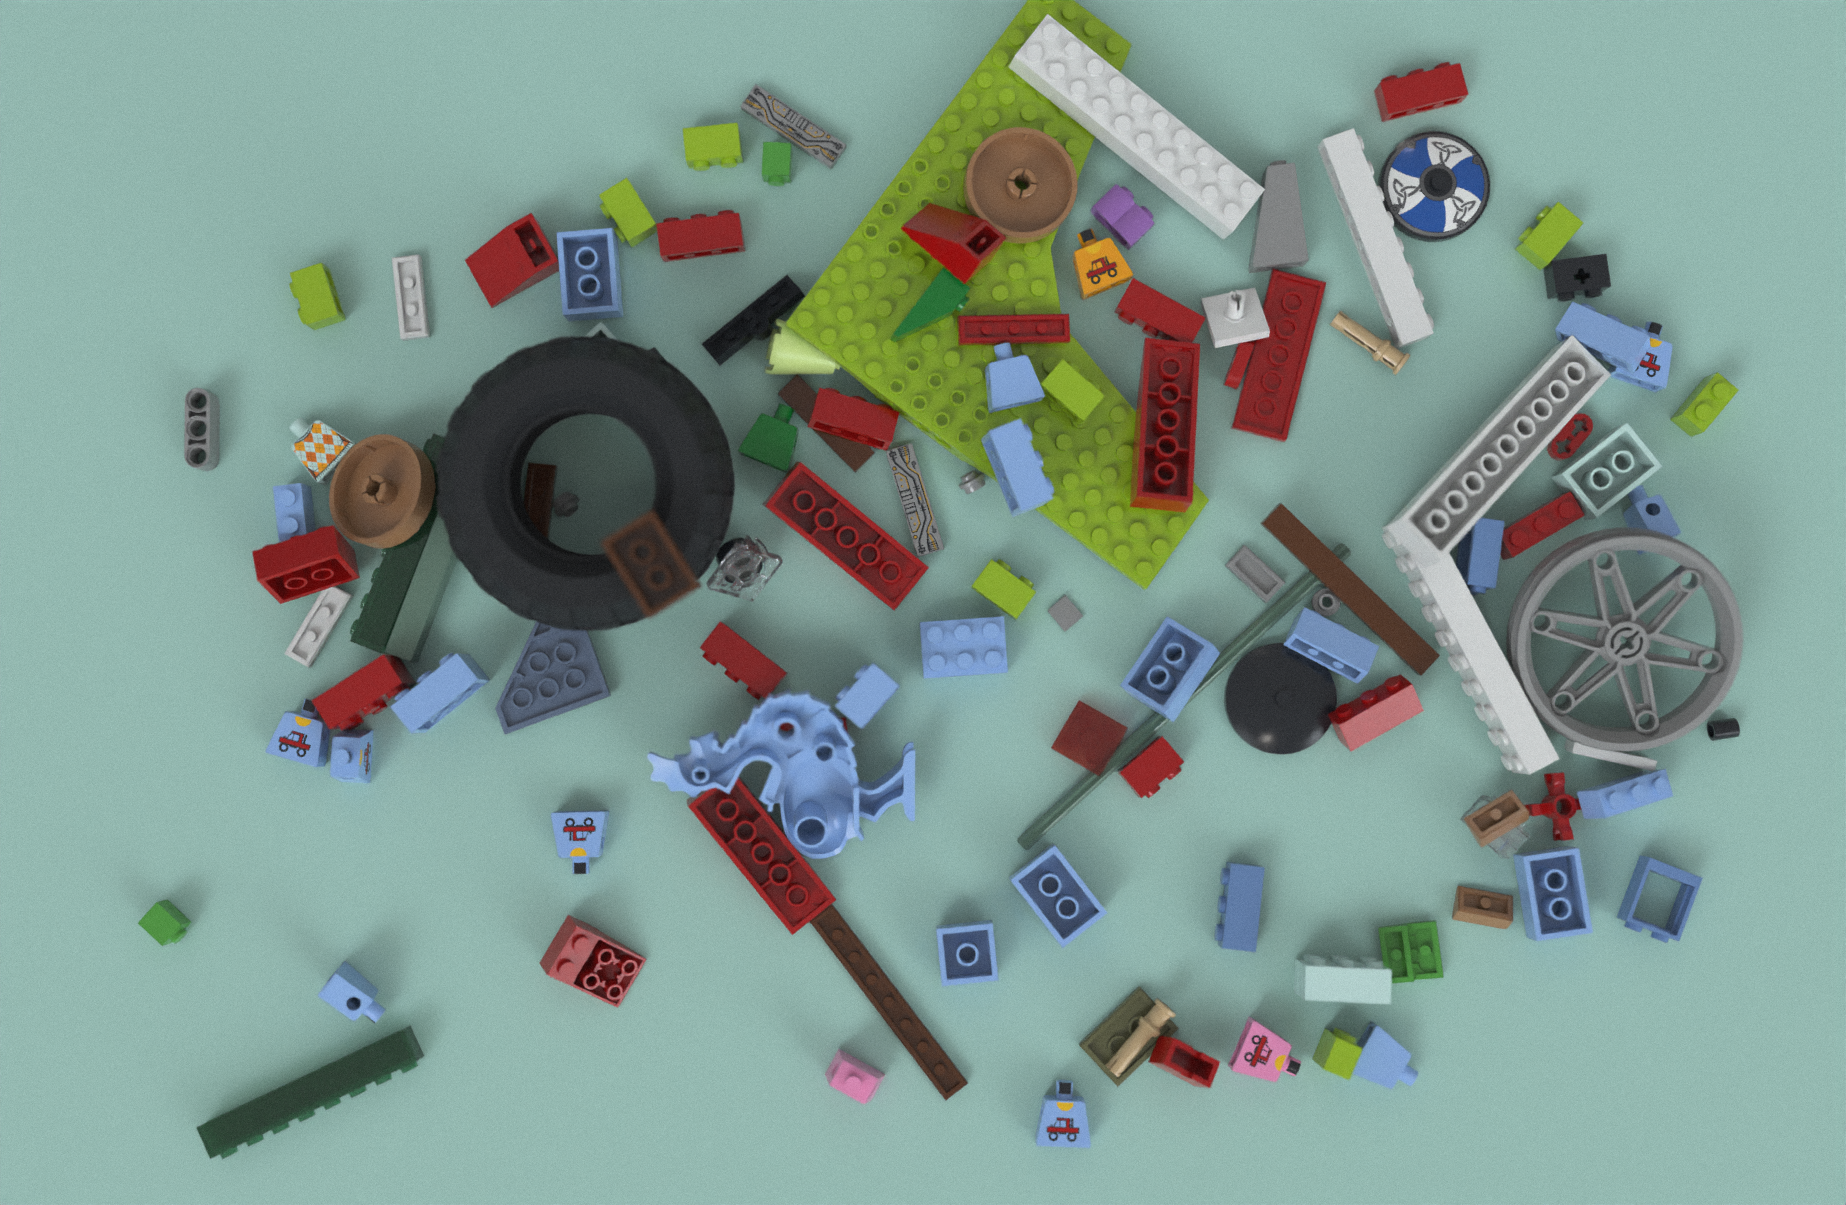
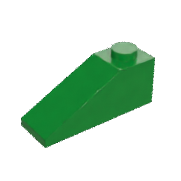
M943 267L894 331L890 340L895 343L951 316L955 309L961 312L970 300L966 296L970 287Z

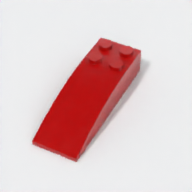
M1154 338L1144 339L1134 431L1130 507L1185 513L1193 503L1200 344Z
M797 461L762 504L894 611L929 568L801 462Z
M738 776L729 794L715 787L701 791L696 797L687 799L689 809L792 935L836 901L834 895L803 855L788 840L785 832L740 776Z

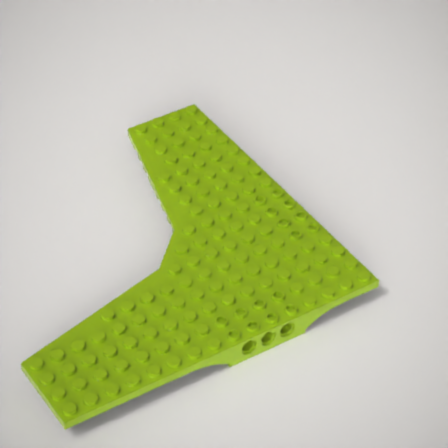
M1027 0L785 323V326L841 366L882 403L898 411L901 417L962 462L970 464L996 482H998L981 439L988 431L1021 419L1023 425L1027 424L1031 431L1032 440L1030 443L1033 450H1037L1042 458L1043 467H1041L1043 475L1045 478L1048 477L1054 488V493H1052L1053 499L1043 506L1035 508V510L1136 585L1146 590L1206 506L1209 499L1194 482L1193 503L1185 513L1130 507L1136 411L1071 333L1069 343L1010 345L1013 357L1028 356L1040 384L1063 359L1065 362L1070 361L1074 363L1081 371L1079 374L1087 381L1091 379L1101 387V393L1105 395L1104 398L1080 425L1072 421L1046 397L1040 402L989 413L985 368L989 363L997 361L994 346L996 345H958V316L1061 314L1051 254V246L1058 228L1047 237L1035 242L1010 243L1004 241L992 260L966 283L970 287L966 295L970 300L961 312L955 309L951 316L895 343L890 340L894 331L944 267L940 262L932 258L919 244L911 240L901 230V227L929 203L971 215L964 198V176L974 152L984 140L1001 130L1016 127L1031 128L1044 132L1059 142L1067 151L1074 164L1077 180L1079 178L1095 136L1012 71L1009 65L1016 53L1047 14L1120 73L1132 44L1074 0ZM1022 181L1014 182L1015 186L1021 189L1020 194L1022 190L1027 189Z

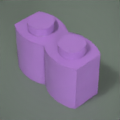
M1115 184L1092 207L1090 212L1111 232L1120 244L1129 250L1155 223L1152 220V213L1145 206L1139 207L1133 201L1134 196L1128 188Z

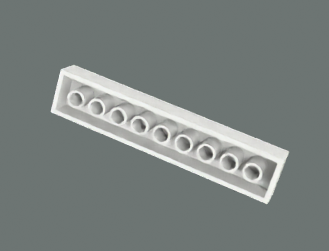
M1048 14L1016 53L1009 65L1012 71L1223 240L1236 229L1265 190Z
M1573 335L1554 346L1386 528L1425 568L1441 561L1611 374Z
M1386 526L1382 527L1384 532L1382 538L1389 549L1393 548L1397 556L1395 559L1397 567L1402 573H1406L1410 583H1408L1411 593L1415 598L1419 597L1424 606L1421 608L1422 613L1429 623H1433L1437 631L1435 632V637L1438 643L1447 649L1450 655L1448 657L1450 666L1455 672L1458 671L1462 677L1461 686L1469 697L1472 696L1476 704L1474 710L1481 721L1485 720L1489 728L1487 734L1491 742L1500 748L1503 754L1501 761L1508 771L1511 770L1512 773L1530 775L1558 760L1559 757L1450 554L1448 553L1441 561L1425 568Z

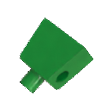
M779 403L774 417L761 413L738 449L740 455L788 473L791 469L799 434L798 428L789 424L794 409Z

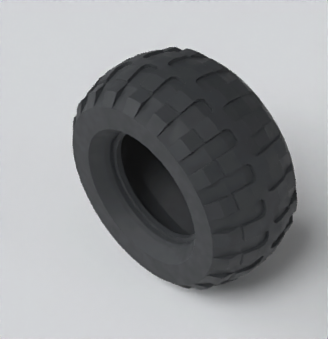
M558 337L515 351L492 370L486 371L471 386V391L451 415L443 447L439 450L436 468L439 490L437 506L440 518L443 519L449 536L448 542L458 561L464 564L467 571L472 575L473 581L480 589L508 607V610L528 620H534L562 630H610L633 624L648 617L607 553L589 555L568 551L552 543L533 524L523 502L521 477L525 459L535 441L554 424L577 415H605L613 417L628 426L643 442L653 463L656 489L651 510L656 511L698 580L713 562L728 531L735 491L733 461L728 439L712 406L694 383L675 366L649 350L609 337Z

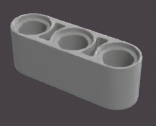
M201 388L191 389L185 397L184 457L189 466L202 471H211L219 463L220 404L216 395ZM205 396L206 404L203 408L199 409L198 402L200 398ZM206 424V432L199 436L198 428L200 425ZM205 451L206 459L203 463L199 464L198 455Z

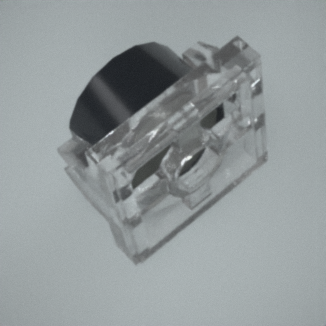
M746 535L744 538L731 539L724 543L716 554L718 567L706 584L709 590L753 602L781 566L783 560L780 555L768 552L765 545L756 537L753 541L749 535Z

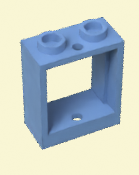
M1480 518L1458 542L1456 567L1471 595L1486 594V590L1496 588L1504 521Z
M1640 855L1616 918L1626 921L1624 927L1641 933L1643 928L1651 931L1650 937L1668 943L1669 939L1680 941L1703 878L1656 859ZM1649 871L1681 883L1665 929L1633 916Z

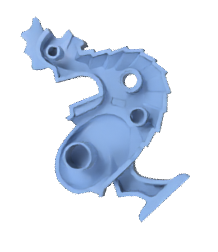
M790 689L776 695L770 693L760 705H754L748 720H743L735 735L730 734L723 744L718 739L719 732L712 731L699 737L690 736L691 750L687 754H674V759L666 758L653 752H649L647 756L654 767V771L650 776L652 781L665 782L670 791H684L691 797H696L701 791L715 787L729 794L743 767L752 761L762 760L772 765V768L760 795V800L768 805V812H772L773 803H780L781 819L786 837L801 854L812 859L835 856L842 851L846 841L850 838L857 836L862 841L864 835L863 830L859 826V817L876 822L887 808L894 804L902 803L907 818L910 821H915V749H913V742H908L904 746L900 761L884 776L873 782H864L857 776L855 768L857 761L852 750L855 742L843 727V720L830 709L829 702L810 695L809 690L791 693ZM788 722L793 724L794 727L789 731H783L779 726L782 723Z

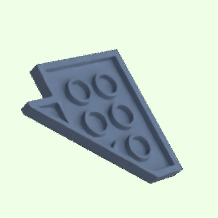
M536 621L495 707L504 735L611 696L589 632L585 630H562Z

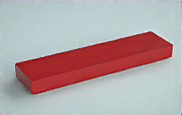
M1069 314L967 315L957 317L958 345H999L1003 343L1057 344L1070 342Z

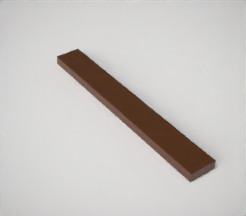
M1279 503L1260 523L1417 675L1422 676L1440 656L1282 503Z
M833 904L829 905L814 917L810 923L945 1100L949 1099L967 1085L968 1081Z

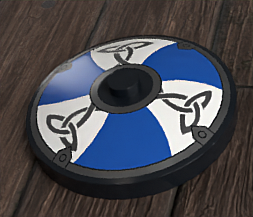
M1431 131L1407 138L1391 152L1382 166L1378 186L1381 187L1384 194L1383 204L1386 212L1389 211L1391 213L1394 226L1399 231L1420 241L1442 242L1463 234L1481 217L1489 199L1490 177L1481 155L1467 141L1450 133Z

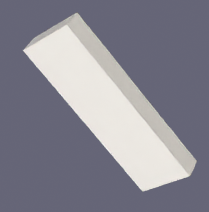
M420 255L393 257L392 265L400 339L404 341L430 338L422 257Z
M338 586L322 590L284 654L311 668L348 607L353 595Z
M1566 739L1564 746L1567 751L1649 771L1655 770L1657 764L1656 760L1622 751L1595 749L1570 739Z

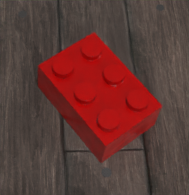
M334 525L320 527L316 531L304 535H296L289 540L268 544L261 549L252 551L257 581L280 604L360 578L355 550Z
M383 654L313 699L312 702L329 729H340L343 731L348 728L350 731L364 723L363 717L370 713L376 715L386 709L388 701L395 698L407 688L410 690V687L416 684L400 657Z

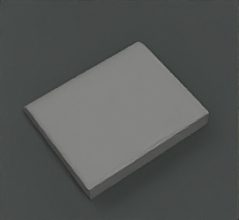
M1066 595L1047 610L1064 631H1067L1083 617Z

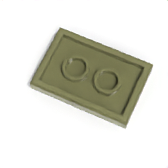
M1140 986L1079 1043V1046L1117 1086L1123 1083L1151 1056L1159 1036L1171 1037L1179 1029L1169 1019L1160 1029L1161 1034L1156 1036V1038L1152 1037L1121 1073L1120 1077L1114 1075L1110 1071L1111 1069L1105 1066L1137 1029L1139 1018L1141 1016L1145 1017L1155 1005V1002Z

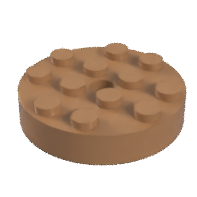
M1009 128L988 137L974 152L964 176V198L970 214L987 220L1007 238L1005 242H1035L1053 233L1070 213L1077 194L1076 170L1067 151L1048 134L1031 128ZM1022 181L1027 189L1022 190L1020 194L1021 189H1018L1014 182Z
M374 435L355 444L341 459L330 485V512L339 531L352 541L372 548H390L409 539L419 530L427 518L433 503L436 486L433 468L428 457L416 445L393 435Z

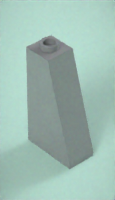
M1285 160L1274 161L1270 163V166H1267L1262 175L1261 186L1265 190L1259 197L1248 267L1249 273L1303 267L1309 261L1295 163L1287 164Z

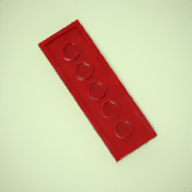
M1276 269L1271 271L1262 306L1270 334L1267 338L1254 340V348L1247 364L1231 429L1286 442L1326 282Z

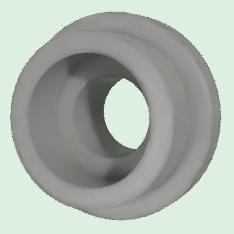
M976 470L966 473L961 477L960 489H964L966 494L980 489L986 484L983 479L985 477L984 473H977Z
M570 492L562 493L553 502L555 514L558 517L573 515L578 510L577 503L580 499L577 495H572Z
M1325 588L1318 590L1313 595L1312 607L1321 616H1331L1338 611L1340 600L1329 589ZM1324 597H1328L1331 600V605L1328 608L1322 604Z

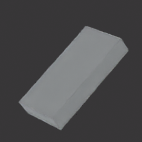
M1245 545L1225 565L1264 603H1267L1285 584L1274 571Z

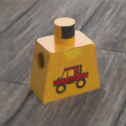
M1087 229L1077 234L1082 248L1073 253L1072 260L1082 300L1131 281L1133 273L1111 238L1097 242L1092 229Z

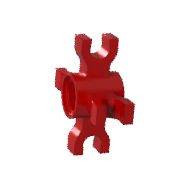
M1564 772L1544 774L1549 795H1546L1541 803L1526 804L1524 806L1528 809L1529 816L1544 815L1552 819L1554 841L1574 840L1569 819L1575 815L1577 810H1582L1579 799L1565 794ZM1558 800L1561 803L1560 812H1558L1556 809V803Z

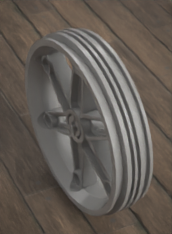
M1632 527L1608 528L1582 535L1565 543L1550 553L1530 573L1521 586L1510 612L1506 636L1507 657L1509 665L1534 712L1554 731L1576 743L1595 749L1638 751L1655 748L1683 737L1702 724L1719 707L1729 692L1739 669L1743 647V628L1738 604L1728 582L1716 566L1699 551L1672 536L1654 530ZM1639 550L1652 552L1668 557L1681 565L1635 603H1632L1614 551ZM1607 553V562L1602 566H1597V557ZM1588 560L1597 616L1541 608L1540 605L1552 586L1573 567ZM1686 573H1691V581L1686 585H1682V577ZM1609 575L1623 613L1615 614L1611 617L1603 577ZM1700 586L1704 589L1714 614L1716 629L1714 648L1661 632L1664 626ZM1671 589L1676 593L1648 625L1638 618ZM1538 615H1545V622L1541 626L1533 625L1534 619ZM1560 621L1599 628L1595 640L1557 629L1556 625ZM1531 632L1586 648L1547 694L1542 689L1533 668ZM1622 636L1627 640L1624 644L1619 640ZM1651 639L1690 651L1689 659L1649 653ZM1712 653L1711 661L1706 665H1702L1703 657L1706 654ZM1600 654L1608 663L1574 690L1571 685ZM1635 663L1637 665L1643 702L1637 704L1623 666H1630ZM1649 664L1706 672L1695 691L1681 705L1658 718ZM1614 676L1632 726H1598L1576 719L1567 713ZM1565 694L1567 696L1563 704L1555 705V699L1559 695ZM1649 714V719L1646 723L1638 724L1639 718L1642 715Z

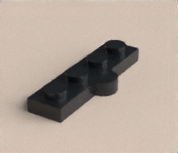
M786 275L704 341L702 345L720 366L752 339L755 338L760 341L767 339L773 331L771 324L802 300L805 295L791 278Z

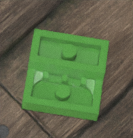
M1436 920L1378 927L1383 965L1392 970L1391 984L1414 982L1420 979L1444 978Z

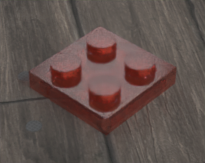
M1079 700L1051 749L1100 777L1128 728Z

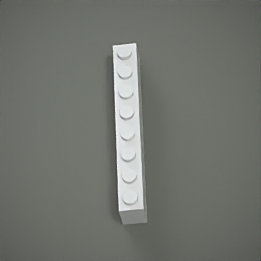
M1354 128L1323 139L1317 148L1395 348L1400 349L1427 339L1434 333L1432 330L1434 329L1433 319L1429 313L1426 314L1423 307V294L1419 288H1416L1412 279L1414 278L1413 268L1409 262L1406 263L1403 256L1404 246L1400 237H1396L1393 230V217L1389 211L1386 212L1384 207V194L1381 187L1376 186L1373 179L1374 169L1372 163L1369 160L1366 161L1363 153L1364 143L1361 136L1356 135Z

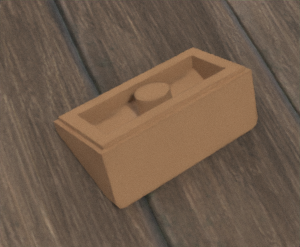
M1511 789L1465 817L1464 821L1480 847H1484L1529 819V811Z
M1457 886L1452 919L1507 929L1513 922V896Z

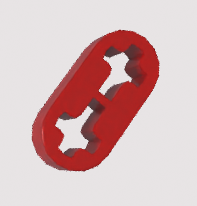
M1254 340L1238 343L1223 385L1237 390L1254 348Z
M1575 414L1547 444L1549 456L1559 461L1570 458L1593 430L1592 419L1586 414ZM1582 421L1581 428L1584 431L1581 430L1574 435L1571 434L1576 427L1573 422ZM1568 439L1569 441L1564 447L1567 452L1558 453L1559 447L1556 443L1559 444Z

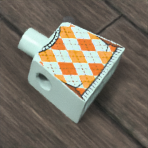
M298 418L289 428L298 437L291 446L292 451L313 479L325 486L332 480L341 459L357 444L318 419L310 426L304 419Z

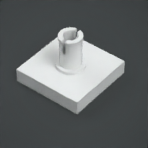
M1255 288L1201 298V307L1206 317L1215 348L1269 337L1270 329Z

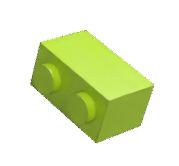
M738 123L682 128L685 157L689 168H693L695 171H705L710 169V166L721 165L722 168L736 167L737 163H743Z
M628 178L623 179L599 194L603 201L599 207L608 220L613 217L618 226L614 228V231L622 243L627 240L630 246L634 247L657 232L655 221Z
M1559 201L1551 208L1546 205L1535 217L1538 223L1533 228L1528 226L1518 237L1521 242L1515 250L1539 270L1543 269L1553 260L1583 225V222Z
M318 263L290 273L292 282L289 283L290 290L294 298H298L301 308H298L297 311L303 324H306L313 330H317L346 320L330 269L323 263Z
M1062 359L1040 385L1045 397L1072 421L1080 425L1105 395L1101 393L1102 389L1096 382L1091 379L1087 381L1079 374L1081 371L1074 363L1070 361L1065 362Z
M1718 372L1709 375L1699 383L1670 420L1690 437L1703 433L1739 390Z
M991 559L971 588L1016 620L1035 595L1036 591L1032 589L1034 584L1022 575L1019 579L1010 573L1012 568L1002 560L998 559L995 562Z
M1337 1027L1333 1031L1325 1028L1312 1060L1322 1069L1350 1081L1363 1048L1355 1043L1357 1039L1351 1036L1350 1033Z

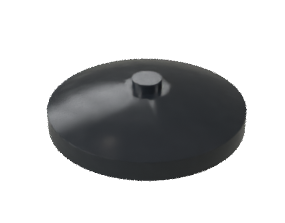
M1284 643L1264 645L1244 655L1230 672L1224 691L1225 711L1233 730L1248 745L1271 754H1292L1315 744L1330 727L1332 722L1328 714L1336 710L1337 704L1336 687L1328 668L1284 646Z

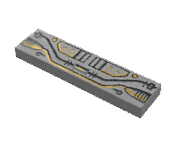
M755 84L740 106L743 111L829 169L833 168L846 149V144L757 84Z
M912 443L886 451L917 557L944 550Z

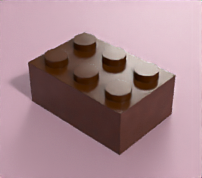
M651 510L600 542L648 619L702 586L655 510Z

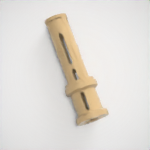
M1341 310L1330 324V326L1339 330L1349 339L1370 352L1374 361H1381L1391 368L1394 375L1400 371L1410 357L1409 353L1404 354L1392 346L1389 339L1382 340Z
M1155 999V1005L1147 1015L1139 1018L1137 1029L1110 1061L1105 1064L1117 1077L1121 1076V1073L1152 1037L1156 1038V1036L1161 1034L1160 1029L1170 1018L1176 1016V1013L1160 999Z

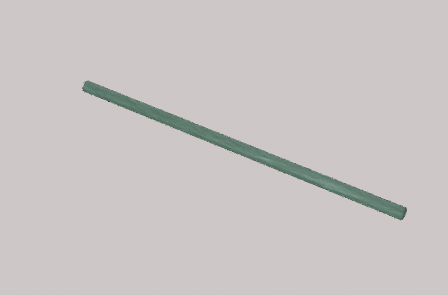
M1343 543L1332 550L1342 562L1351 555V551ZM1309 571L1226 647L1215 660L1186 705L1310 593L1320 581ZM1155 712L1018 838L1017 841L1023 849L1029 850L1170 720Z

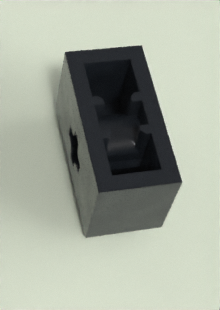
M1606 254L1554 260L1543 268L1547 298H1557L1558 302L1570 301L1575 299L1576 295L1585 294V298L1602 296L1604 290L1611 287Z

